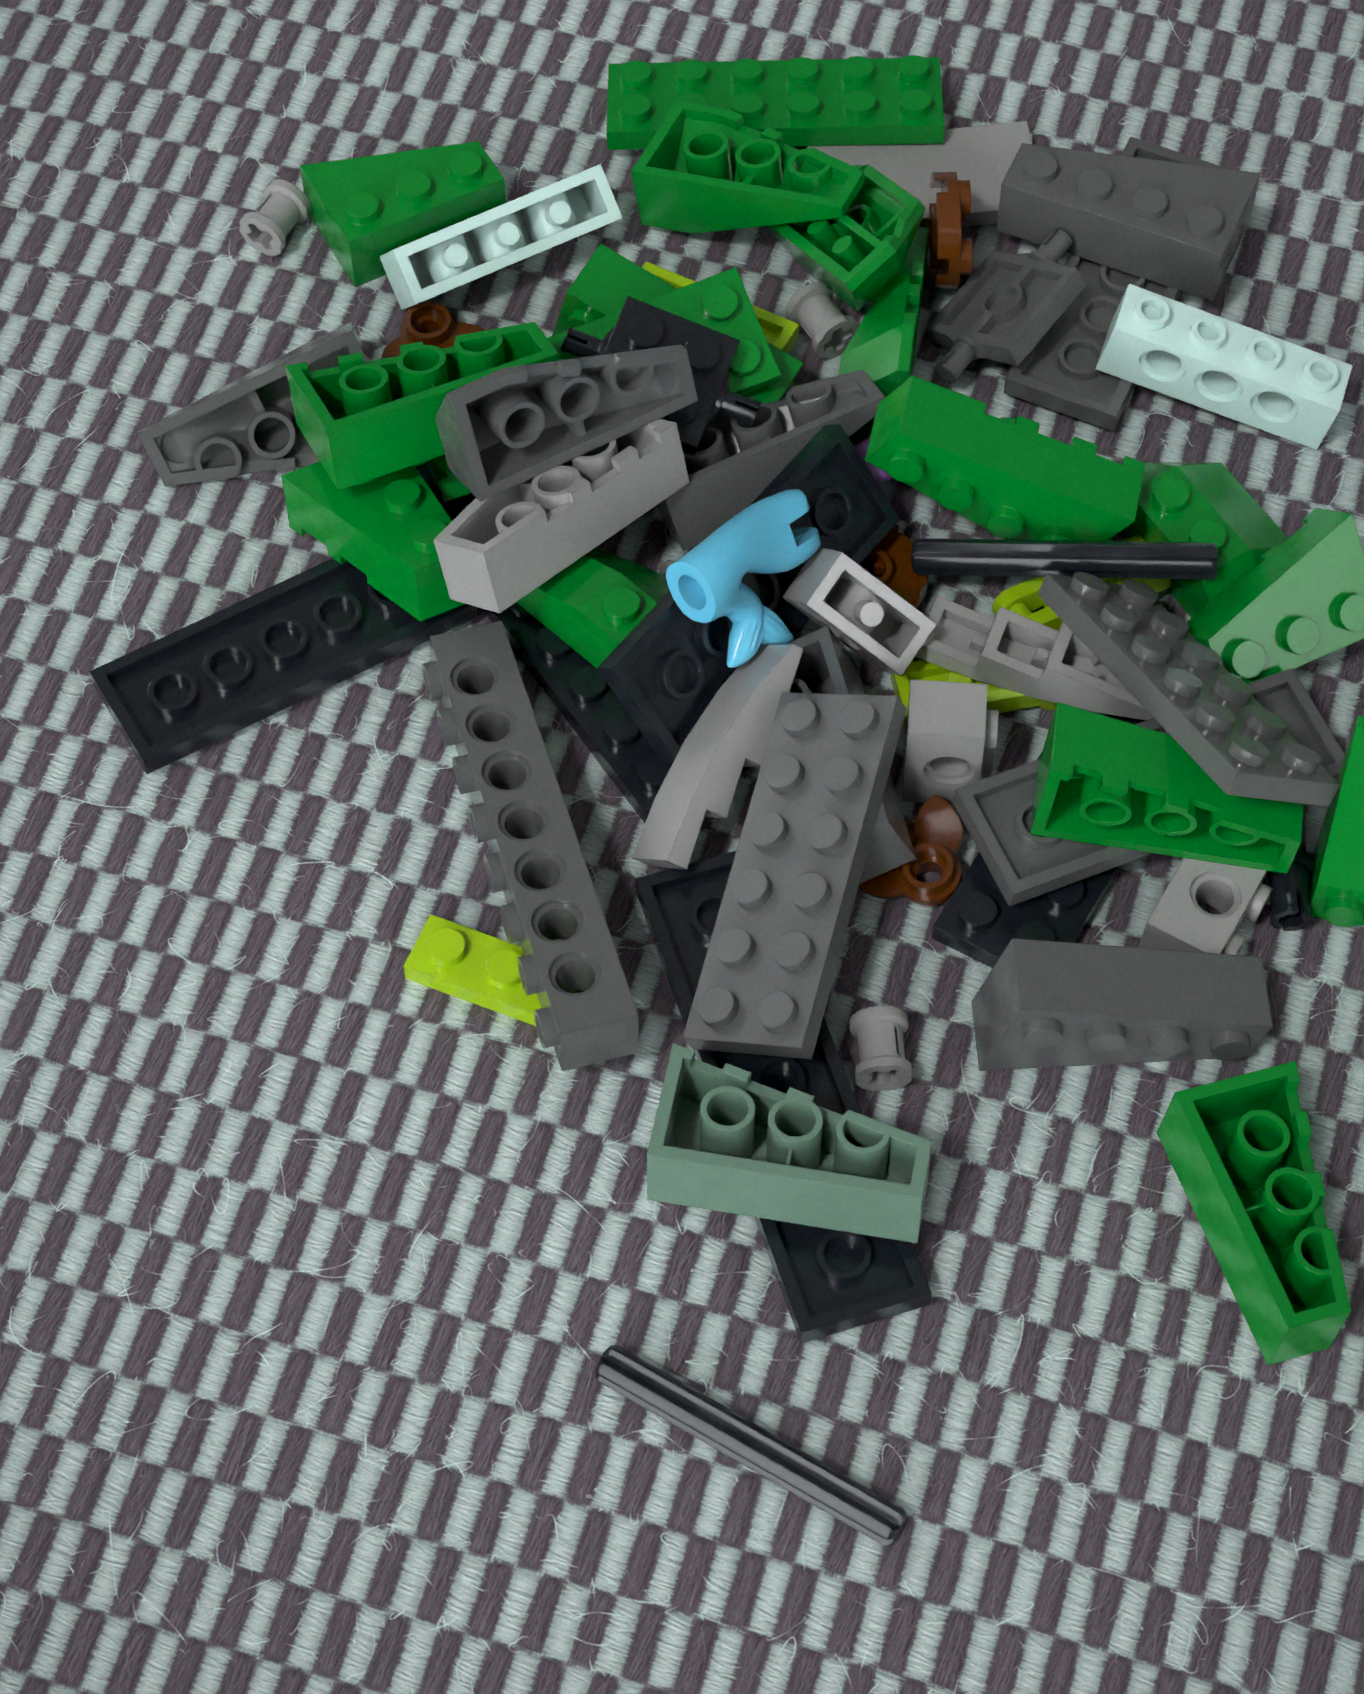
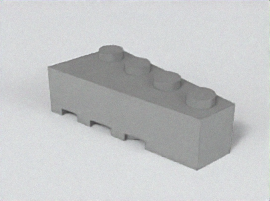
M658 419L482 502L475 498L433 540L450 599L501 613L690 483L677 423Z

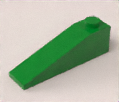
M679 100L631 170L641 225L690 234L843 218L865 182L864 171L813 147L802 150L784 143L783 134L768 127L763 132L745 125L743 115L733 110Z
M918 227L901 272L879 291L841 355L839 375L863 369L885 397L908 380L913 373L926 271L929 228ZM875 417L852 434L849 439L851 441H862L870 436Z
M595 547L516 603L597 668L670 590L666 575Z
M1357 716L1337 778L1340 786L1327 809L1314 849V872L1311 875L1309 891L1312 917L1325 919L1328 923L1340 927L1364 926V716Z

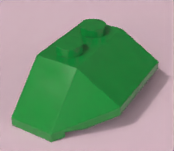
M869 164L852 165L864 171L865 182L843 218L764 226L808 274L818 282L826 283L832 293L856 312L866 303L875 300L879 291L901 272L926 209L920 200Z
M1144 462L1146 464L1135 521L1118 532L1124 540L1139 534L1146 542H1203L1217 545L1218 572L1216 578L1212 580L1171 579L1170 588H1167V591L1190 618L1230 583H1238L1262 562L1260 557L1272 546H1280L1288 539L1221 462Z

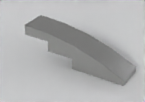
M936 596L927 617L937 625L915 657L971 679L1054 703L1060 702L1096 713L1140 720L1154 718L1064 622H1062L1057 631L1003 607L999 608L993 619L943 597Z
M794 644L760 645L756 654L749 661L740 665L721 686L685 739L654 799L632 859L650 867L688 868L704 817L727 818L742 768L761 767L782 692H790L803 652L802 648Z

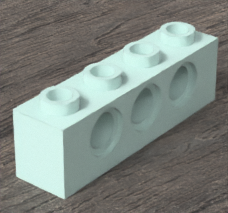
M599 164L379 256L400 308L403 310L622 219V215L603 168Z
M1128 284L1110 323L1096 369L1317 450L1340 411L1353 365Z

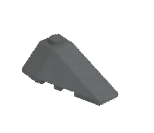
M352 322L288 352L138 431V435L164 486L235 478L237 475L268 471H290L319 462L318 457L297 426L285 365L307 362L309 371L339 366L337 356L362 352L364 362L370 361Z
M680 344L502 368L447 393L436 414L435 421L449 469L482 502L697 402L698 398L687 349Z
M862 369L794 386L787 392L785 399L761 403L752 426L724 414L717 415L706 427L695 455L683 450L690 483L656 505L665 525L683 551L697 546L716 529L747 508L824 425L840 424L847 436L850 437L875 417L878 403L885 396Z

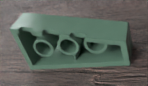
M673 1043L647 1152V1200L918 1243L928 1184L932 1141L852 1110H848L844 1115L816 1105L813 1095L791 1087L787 1093H783L752 1081L751 1072L728 1063L724 1065L723 1069L696 1060L695 1051Z

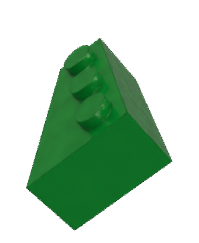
M479 141L300 165L303 191L312 207L310 218L354 287L387 275L379 256L506 203L504 178Z

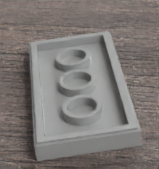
M1027 121L944 129V144L806 146V148L813 147L849 165L869 164L921 201L926 208L919 227L929 228V203H936V192H941V188H930L932 172H956L958 180H970L971 213L966 215L965 222H961V227L997 223L1001 183L1021 144H1032Z

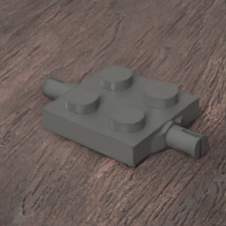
M1054 228L1039 248L1030 253L1010 254L993 250L925 328L934 346L950 350L941 362L935 366L936 372L942 379L947 382L951 381V383L956 382L957 378L971 361L978 358L1019 366L1058 318L1065 313L1070 304L1086 287V283L1078 268L1056 264L1066 250L1072 246V240L1066 232L1061 229L1057 231Z

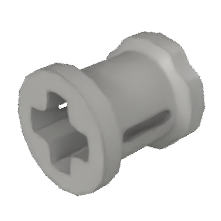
M282 179L271 181L265 188V198L254 212L244 214L240 220L239 230L243 238L250 246L270 256H276L283 251L288 233L296 223L306 221L312 212L311 203L307 196L298 187Z
M813 282L804 286L794 294L786 306L785 315L787 319L798 323L799 327L804 329L812 339V349L819 358L832 359L841 355L859 327L858 322L853 316L844 315L833 302L831 289L823 282Z
M874 1006L859 1010L853 1014L849 1020L851 1034L857 1038L859 1064L855 1067L856 1085L862 1089L880 1091L895 1090L910 1083L913 1074L912 1064L905 1059L903 1033L909 1027L906 1012L892 1006Z

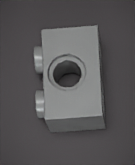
M819 547L818 551L807 560L782 597L819 626L824 627L828 625L839 641L875 668L902 676L937 625L843 552Z
M927 680L910 681L904 749L903 802L925 803L933 795H939L950 805H954L953 798L957 788L993 776L994 748L997 746L999 710H987L988 684Z
M1183 858L1150 916L1137 948L1238 955L1246 937L1236 933L1244 918L1254 923L1257 921L1273 888L1263 884L1267 871ZM1199 904L1210 905L1221 914L1208 913Z

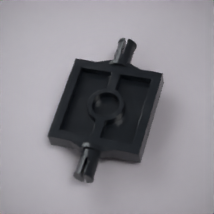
M627 296L616 325L605 335L603 340L573 329L570 326L561 346L562 352L565 351L580 358L680 344L686 348L698 401L660 419L677 423L682 450L694 455L706 427L717 417L718 413L752 426L761 405V401H755L728 390L729 370L737 353L740 340Z

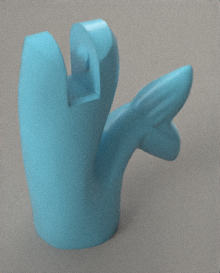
M799 489L784 490L745 508L666 569L665 577L669 590L683 614L699 623H708L723 616H727L732 622L727 651V666L729 668L738 667L749 661L756 654L761 644H788L794 640L793 634L780 617L771 609L762 605L759 597L741 581L746 573L774 574L789 571L804 563L818 551L821 541L817 528L807 527L792 531L790 523L803 516L810 509L806 495Z

